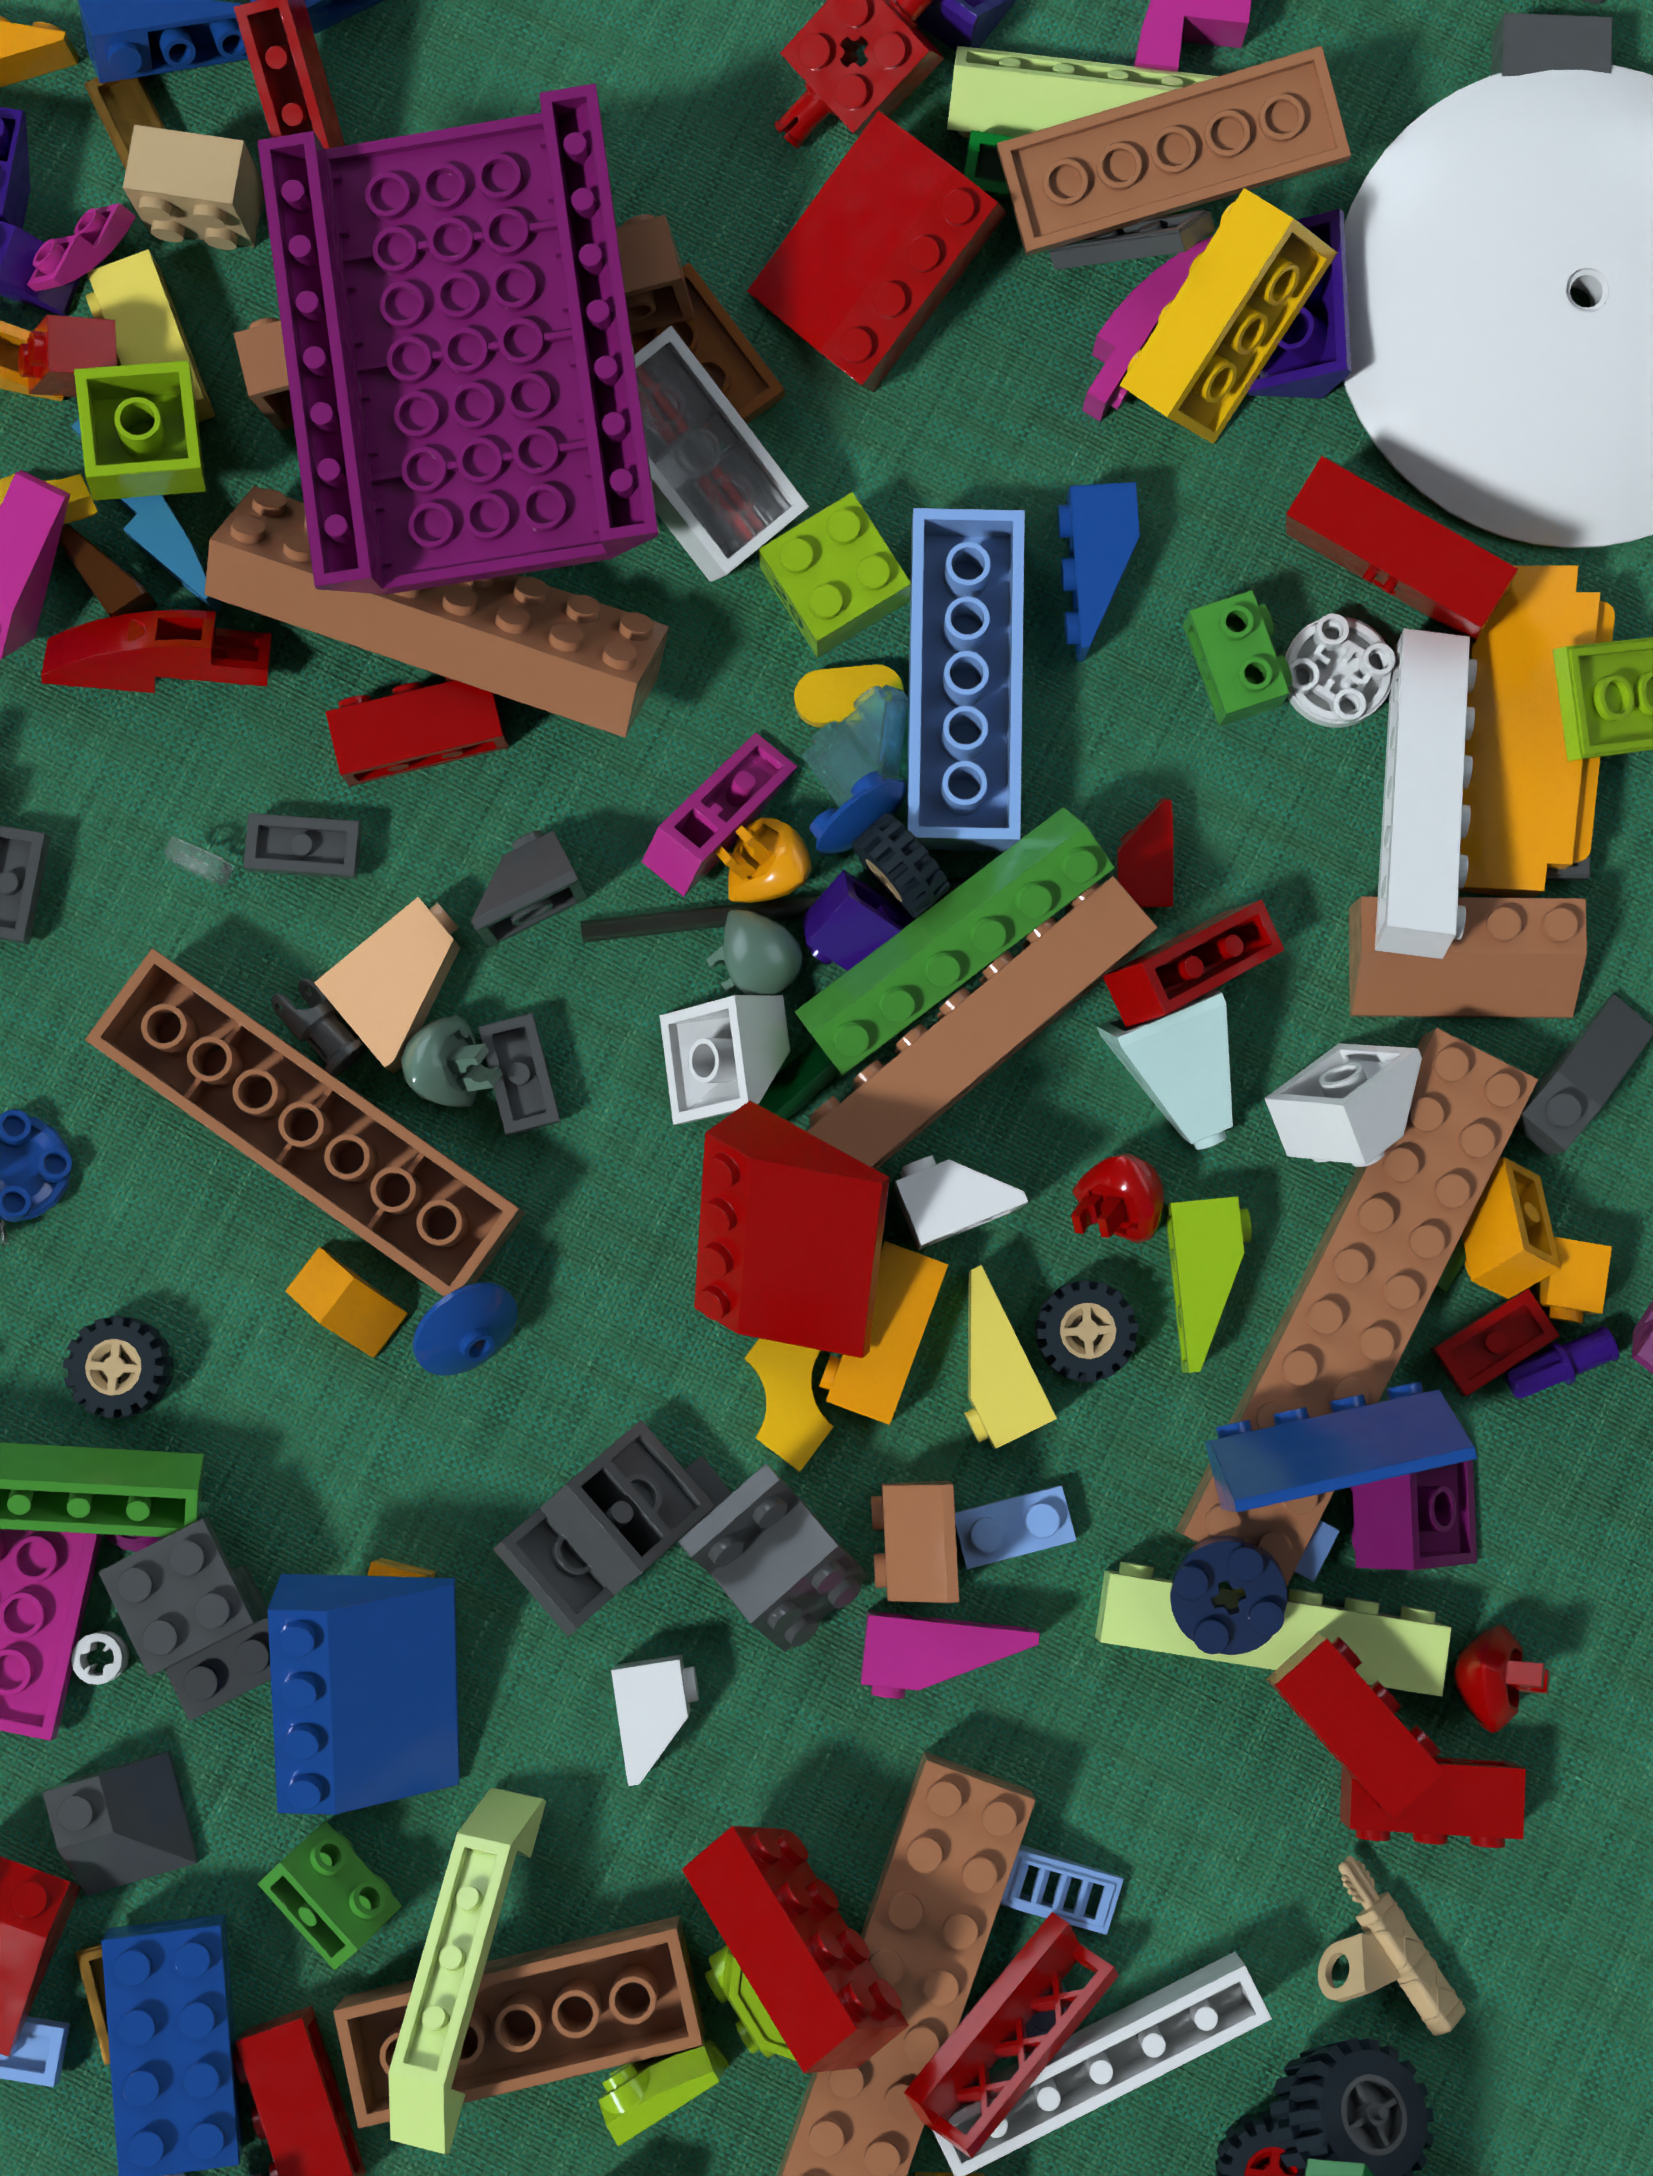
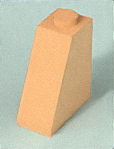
M419 897L314 982L381 1064L393 1074L402 1067L401 1055L408 1040L421 1029L461 948L451 936L459 927L438 902L428 909Z

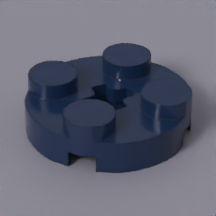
M1231 1535L1218 1536L1194 1545L1182 1558L1181 1564L1175 1570L1170 1589V1603L1173 1616L1179 1628L1189 1639L1195 1642L1200 1650L1208 1654L1238 1655L1263 1646L1281 1629L1287 1605V1587L1284 1574L1278 1562L1269 1552L1262 1547L1259 1549L1252 1543L1244 1542L1243 1538ZM1229 1581L1233 1589L1243 1588L1246 1595L1238 1599V1607L1228 1609L1225 1604L1217 1605L1214 1602L1213 1597L1219 1594L1218 1584Z

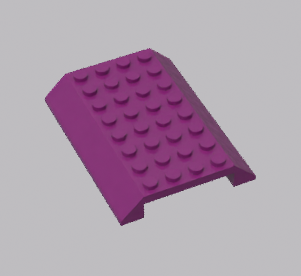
M596 83L541 92L539 97L542 113L328 149H324L314 131L257 140L314 586L317 590L388 595L609 560L659 536Z

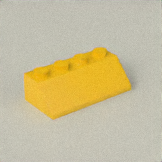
M1243 188L1236 201L1231 203L1224 211L1220 220V226L1206 249L1193 260L1189 269V275L1175 298L1161 311L1158 325L1146 344L1130 360L1127 374L1120 383V386L1167 418L1214 444L1337 252L1293 217Z

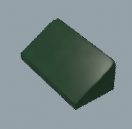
M814 1042L774 1077L759 1105L790 1121L842 1074L820 1045Z

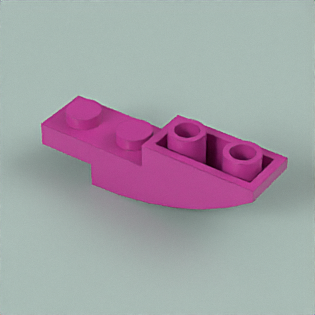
M1213 236L1201 240L1186 252L1178 253L1153 271L1112 313L1096 336L1092 356L1105 364L1086 393L1082 408L1083 412L1101 421L1110 406L1116 410L1121 408L1130 393L1120 386V383L1127 374L1130 360L1144 347L1158 325L1161 311L1175 298L1189 275V269L1193 260L1206 249Z

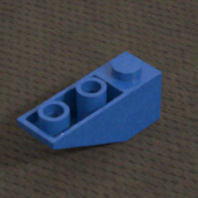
M78 0L85 46L100 83L248 59L233 8L242 4L215 0Z
M1136 482L1070 486L1065 504L1057 505L1058 537L1068 538L1069 558H1061L1062 591H1072L1073 611L1065 612L1064 615L1066 645H1075L1076 661H1085L1140 537Z

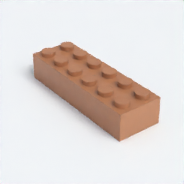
M680 1915L486 1962L451 2089L466 2094L463 2103L703 2046L706 2029ZM415 1979L344 1996L333 2010L358 2129L390 2121L388 2072Z

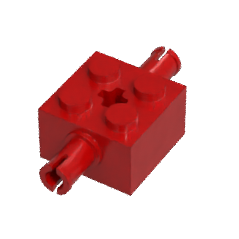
M827 0L780 52L785 60L805 80L806 83L804 85L807 90L774 123L779 133L785 132L784 138L795 148L799 149L807 137L829 114L836 115L853 134L859 136L878 110L889 118L944 59L942 54L917 28L918 23L916 19L934 0ZM862 45L866 47L864 54L868 58L863 66L856 63L859 59L856 52Z

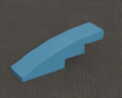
M78 418L71 428L81 439L80 421ZM163 495L116 499L135 515L123 528L135 545L212 611H216L217 614L224 605L221 600L204 595L207 572L204 560Z

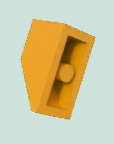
M1505 1157L1500 1158L1462 1232V1239L1466 1253L1465 1267L1471 1281L1510 1299L1561 1269L1540 1176Z

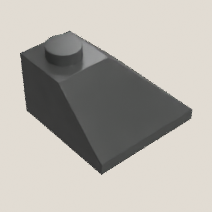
M541 830L530 832L512 843L514 850L503 855L471 919L475 930L489 948L588 899L554 830L543 835Z
M170 1750L64 1781L42 1792L57 1850L87 1896L196 1864L200 1861Z

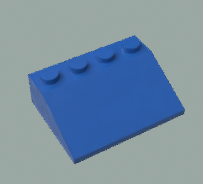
M1421 1381L1388 1388L1386 1390L1389 1400L1366 1405L1364 1394L1330 1401L1332 1413L1309 1418L1307 1407L1273 1414L1275 1426L1252 1430L1250 1420L1216 1427L1218 1439L1205 1441L1221 1510L1231 1512L1246 1511L1477 1459L1474 1445L1440 1389L1423 1392Z
M281 1574L267 1609L277 1812L336 1815L459 1785L460 1744L456 1578Z

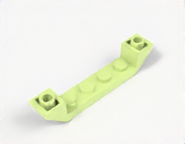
M490 1787L457 1832L388 2072L390 2140L445 2155L450 2153L466 2095L451 2089L514 1860L516 1855L531 1858L546 1805L544 1799Z

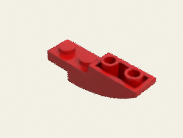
M147 611L98 619L72 627L48 638L41 672V683L155 693L157 677L267 686L272 633L216 628V611Z

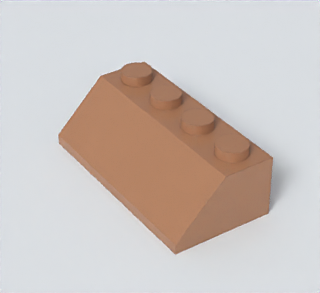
M1361 896L1349 907L1350 1017L1571 1019L1574 1016L1587 956L1586 899L1458 897V905L1466 907L1465 928L1462 938L1452 941L1443 959L1376 951L1375 935L1378 897Z

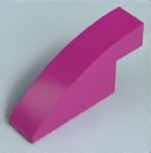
M1151 0L1141 28L1134 66L1178 71L1181 42L1241 48L1249 25L1251 0Z

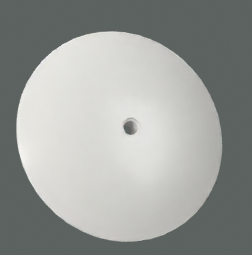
M1611 65V73L1589 70H1548L1520 76H1502V73L1486 77L1457 90L1430 107L1408 125L1388 146L1368 173L1349 209L1344 229L1352 372L1343 379L1346 392L1363 427L1392 467L1424 497L1445 512L1473 527L1502 538L1537 546L1557 548L1604 547L1652 536L1653 76L1641 71ZM1571 288L1581 289L1589 296L1591 302L1589 308L1581 307L1572 300Z

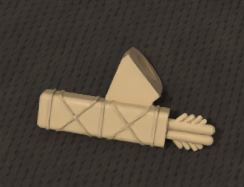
M1347 1856L1344 1862L1339 1864L1338 1869L1342 1874L1343 1887L1348 1888L1347 1893L1353 1895L1352 1900L1354 1902L1361 1903L1364 1907L1355 1918L1365 1934L1360 1933L1337 1941L1324 1951L1318 1966L1320 1990L1328 1999L1344 2002L1372 1993L1397 1980L1400 1984L1399 1986L1404 1990L1421 2016V2020L1425 2022L1427 2029L1434 2036L1452 2031L1466 2013L1462 2000L1457 1997L1456 1991L1447 1982L1438 1968L1437 1962L1430 1956L1429 1950H1426L1423 1941L1418 1938L1410 1926L1404 1912L1397 1906L1398 1903L1393 1900L1389 1892L1378 1895L1375 1890L1374 1878L1370 1877L1368 1870H1365V1864L1356 1861L1352 1856ZM1345 1955L1349 1962V1974L1346 1982L1341 1987L1336 1988L1332 1981V1969L1336 1960L1340 1956Z

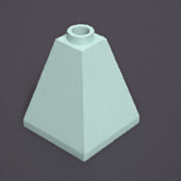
M1213 989L1165 1016L1129 1027L1125 1026L1121 1016L1097 1026L1102 1039L1184 1140L1194 1144L1195 1148L1200 1150L1214 1146L1227 1138L1225 1130L1233 1127L1227 1007L1222 992Z

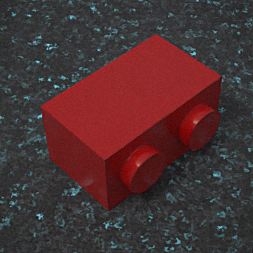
M46 315L35 330L30 332L27 343H21L19 347V374L21 377H28L29 394L77 397L74 369L117 366L115 320Z

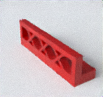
M1051 1912L903 2092L919 2119L972 2159L1119 1976L1115 1967L1080 1945L1070 1924ZM1076 1962L1095 1973L1084 1989L1063 1993L1062 1980ZM1055 2010L1056 2023L1050 2031L1044 2035L1027 2038L1026 2024L1033 2015ZM1018 2055L1019 2069L1013 2077L1007 2081L990 2084L989 2070L1000 2058ZM981 2101L982 2115L966 2135L948 2122L961 2104Z

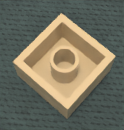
M134 124L123 189L148 232H151L156 238L168 242H182L185 237L204 240L208 245L222 250H235L237 245L254 248L264 188L262 178L244 140Z

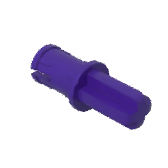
M1601 1326L1596 1331L1563 1345H1560L1558 1342L1550 1343L1549 1351L1520 1362L1506 1370L1505 1380L1514 1397L1522 1399L1562 1381L1567 1385L1575 1383V1376L1607 1362L1618 1360L1620 1357L1619 1350L1610 1331L1606 1327Z

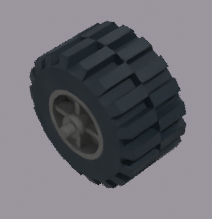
M1355 2038L1299 2053L1300 2058L1290 2060L1283 2068L1288 2077L1278 2078L1273 2089L1280 2097L1279 2101L1271 2103L1270 2116L1276 2117L1278 2120V2129H1273L1272 2134L1275 2143H1283L1285 2152L1280 2157L1286 2167H1297L1296 2176H1305L1308 2159L1366 2164L1374 2176H1414L1413 2171H1419L1424 2168L1428 2159L1422 2151L1426 2148H1432L1434 2134L1427 2131V2122L1434 2121L1433 2108L1425 2107L1423 2097L1429 2095L1424 2082L1416 2083L1413 2076L1417 2070L1409 2060L1398 2061V2050L1390 2045L1380 2047L1379 2040L1369 2038L1357 2040Z

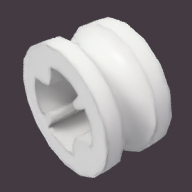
M99 1631L86 1635L77 1642L73 1649L71 1658L73 1670L79 1679L88 1684L99 1685L116 1679L124 1672L128 1665L129 1651L122 1637L114 1632ZM98 1642L106 1644L103 1651L112 1650L114 1656L113 1662L104 1666L103 1673L96 1672L97 1664L89 1665L87 1660V1654L97 1650Z

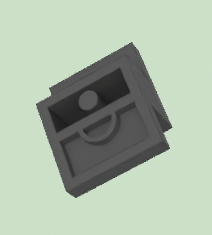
M640 1420L504 1538L493 1550L564 1633L569 1636L615 1594L643 1573L712 1510L715 1505L643 1421Z
M767 1464L762 1466L678 1541L687 1554L711 1574L748 1622L784 1652L792 1646L797 1647L807 1642L816 1633L819 1627L818 1623L834 1608L839 1609L851 1603L860 1593L861 1584L870 1577L860 1564L838 1543L805 1502Z
M208 1517L202 1518L98 1572L148 1677L165 1670L189 1721L271 1680L268 1608L247 1565L232 1569Z

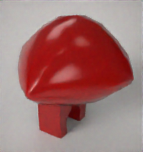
M1129 1153L1110 1156L1096 1164L1080 1178L1072 1190L1073 1195L1079 1202L1071 1214L1074 1231L1078 1234H1084L1088 1226L1098 1223L1101 1237L1110 1238L1114 1234L1140 1244L1154 1237L1162 1219L1165 1198L1164 1186L1157 1170L1148 1162Z
M1503 1624L1483 1631L1470 1641L1459 1654L1453 1670L1457 1693L1468 1712L1481 1727L1491 1733L1498 1732L1518 1713L1519 1692L1548 1694L1549 1669H1545L1543 1663L1522 1662L1523 1648L1511 1631Z

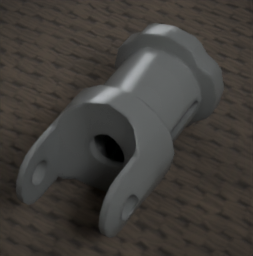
M303 978L299 981L298 989L302 998L311 1007L310 1009H296L288 998L280 993L272 996L271 1005L277 1016L300 1042L307 1041L327 1064L324 1070L335 1077L361 1058L368 1047L360 1038L356 1039L336 1016L338 1011L315 983L308 978Z

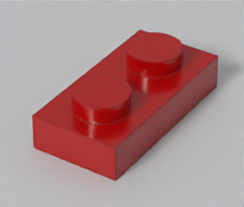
M1527 1288L1497 1305L1430 1348L1460 1396L1466 1397L1560 1335L1530 1289Z

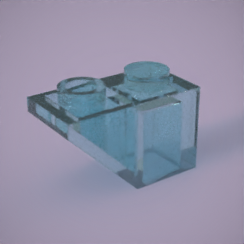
M885 685L883 688L880 686L870 688L856 699L853 707L856 709L842 722L833 721L818 730L811 738L814 745L802 754L804 760L839 808L853 797L851 793L852 787L868 773L877 771L884 780L889 778L896 779L898 777L908 707V697L903 690L889 685Z

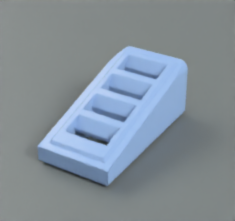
M1020 1844L1000 1904L1047 1918L1053 1912L1070 1925L1107 1935L1124 1879L1121 1876ZM1029 1865L1039 1868L1031 1896L1021 1893ZM1052 1871L1059 1873L1060 1877L1053 1901L1048 1902L1042 1900L1050 1872ZM1074 1877L1081 1879L1082 1882L1074 1908L1070 1909L1064 1907V1902L1071 1879ZM1093 1883L1104 1886L1095 1916L1085 1913Z

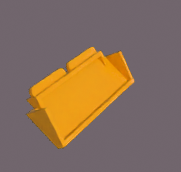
M1579 565L1514 566L1518 568V571L1510 589L1476 643L1474 644L1470 641L1469 659L1477 660V674L1472 692H1467V707L1475 708V721L1470 740H1465V755L1472 756L1473 769L1470 784L1467 789H1463L1462 804L1470 805L1471 816L1465 839L1461 838L1460 854L1468 856V873L1463 889H1458V891L1509 898H1535L1545 891L1547 868L1565 870L1572 863H1580L1585 860L1591 852L1600 757L1567 761L1553 649L1612 642L1615 611L1610 604L1600 601L1601 592H1576Z

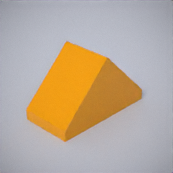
M320 1246L285 1290L319 1324L372 1358L377 1357L409 1315L408 1312Z

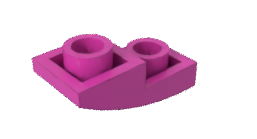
M120 203L97 209H89L78 221L74 230L75 235L50 239L39 248L33 259V266L36 269L27 286L35 292L63 286L88 273L102 262L118 245L136 216Z

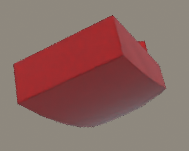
M1161 798L1154 805L1155 808L1133 830L1129 829L1120 838L1122 844L1116 849V880L1139 907H1173L1171 798Z

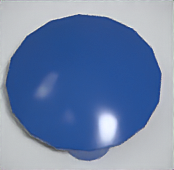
M877 771L870 772L854 784L851 789L853 797L838 810L831 808L818 815L811 823L809 830L817 839L815 847L820 855L832 856L853 849L854 847L851 845V842L886 813L894 816L903 802L907 791L904 781L891 778L884 780Z
M8 1110L0 1115V1220L17 1222L36 1218L54 1207L67 1190L72 1169L71 1156L67 1145L54 1128L36 1117L28 1116L23 1111Z

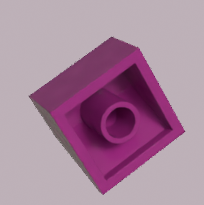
M1473 1460L1350 1487L1353 1493L1354 1527L1352 1530V1544L1355 1549L1356 1568L1419 1570L1477 1563Z

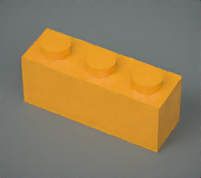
M884 1241L881 1249L870 1352L863 1358L842 1355V1358L830 1355L819 1387L829 1390L826 1402L890 1425L949 1264Z

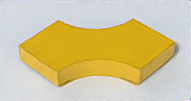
M759 1338L744 1358L758 1373L766 1395L765 1418L755 1438L800 1472L834 1427L819 1410L812 1391V1371L821 1350Z

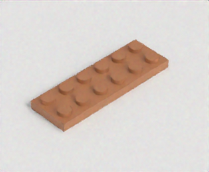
M1322 46L997 143V151L1026 256L1241 193L1243 188L1252 190L1349 161L1351 157Z

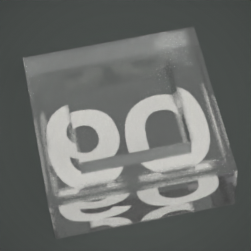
M174 836L171 837L164 852L167 855L166 858L176 866L220 886L227 884L234 870V867L222 857Z

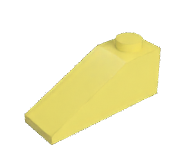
M982 1265L969 1271L968 1399L973 1408L964 1412L978 1443L988 1439L992 1448L997 1449L1057 1418Z

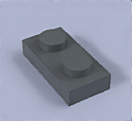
M249 813L243 868L248 872L357 880L362 824L359 821Z
M0 826V940L30 945L51 838L45 833Z
M530 1013L478 1027L482 1044H486L489 1049V1053L486 1055L489 1069L499 1067L503 1073L495 1084L494 1091L505 1134L511 1136L561 1123L535 1015Z

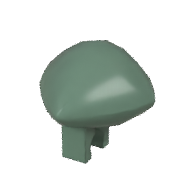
M733 909L728 912L725 923L723 946L709 956L706 961L710 967L725 962L730 978L721 983L726 992L737 987L745 995H777L788 988L797 978L804 957L801 945L786 928L754 912Z
M456 1015L437 1019L417 1031L408 1040L401 1055L404 1078L407 1084L420 1097L437 1104L455 1108L471 1107L477 1090L493 1088L503 1075L499 1067L488 1069L480 1064L489 1053V1049L486 1044H476L468 1022Z

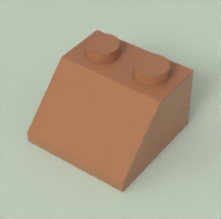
M949 1480L881 1483L882 1496H871L872 1530H883L884 1553L874 1554L875 1588H886L888 1601L959 1602L953 1484Z

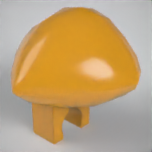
M760 817L748 823L746 827L741 825L735 831L739 838L736 841L733 853H728L722 846L715 852L723 863L729 867L728 898L732 902L753 903L789 895L806 883L812 870L810 853L802 837L789 824L773 818Z

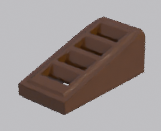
M63 524L59 543L110 617L152 611L157 607V603L143 585L72 526Z

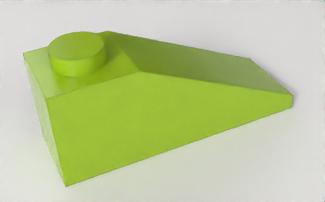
M1238 1196L1174 1202L1164 1206L1182 1373L1201 1372L1245 1253L1243 1242H1251L1252 1230L1249 1211L1247 1208L1240 1209Z

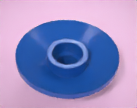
M494 1283L470 1284L444 1296L427 1311L416 1328L413 1338L415 1358L426 1371L436 1375L460 1374L483 1364L503 1347L514 1330L518 1315L514 1298L504 1287Z

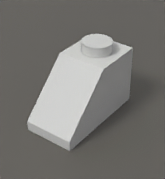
M682 1654L617 1664L611 1670L628 1786L639 1785L688 1718L691 1711L689 1702L699 1701L694 1666L684 1668Z

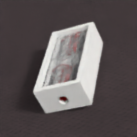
M670 326L634 355L655 509L658 516L703 574L712 582L730 573L809 506L674 328Z

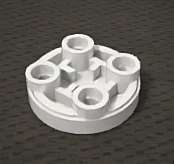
M1327 614L1307 625L1293 639L1284 656L1289 665L1293 681L1292 686L1288 687V700L1303 717L1321 726L1342 728L1366 720L1382 705L1392 686L1395 654L1392 648L1385 643L1384 639L1372 627L1350 617H1343L1339 614Z

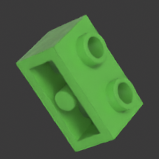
M1253 590L1190 610L1183 623V628L1219 727L1280 707L1289 695L1288 687H1291L1293 684L1292 675L1283 655L1276 656L1269 637L1274 635V626L1270 612L1264 603L1257 604Z
M326 1820L258 1883V1886L334 1971L356 1953L402 1907L392 1895L389 1885L381 1877L372 1873L354 1853L349 1840L341 1833L336 1832Z

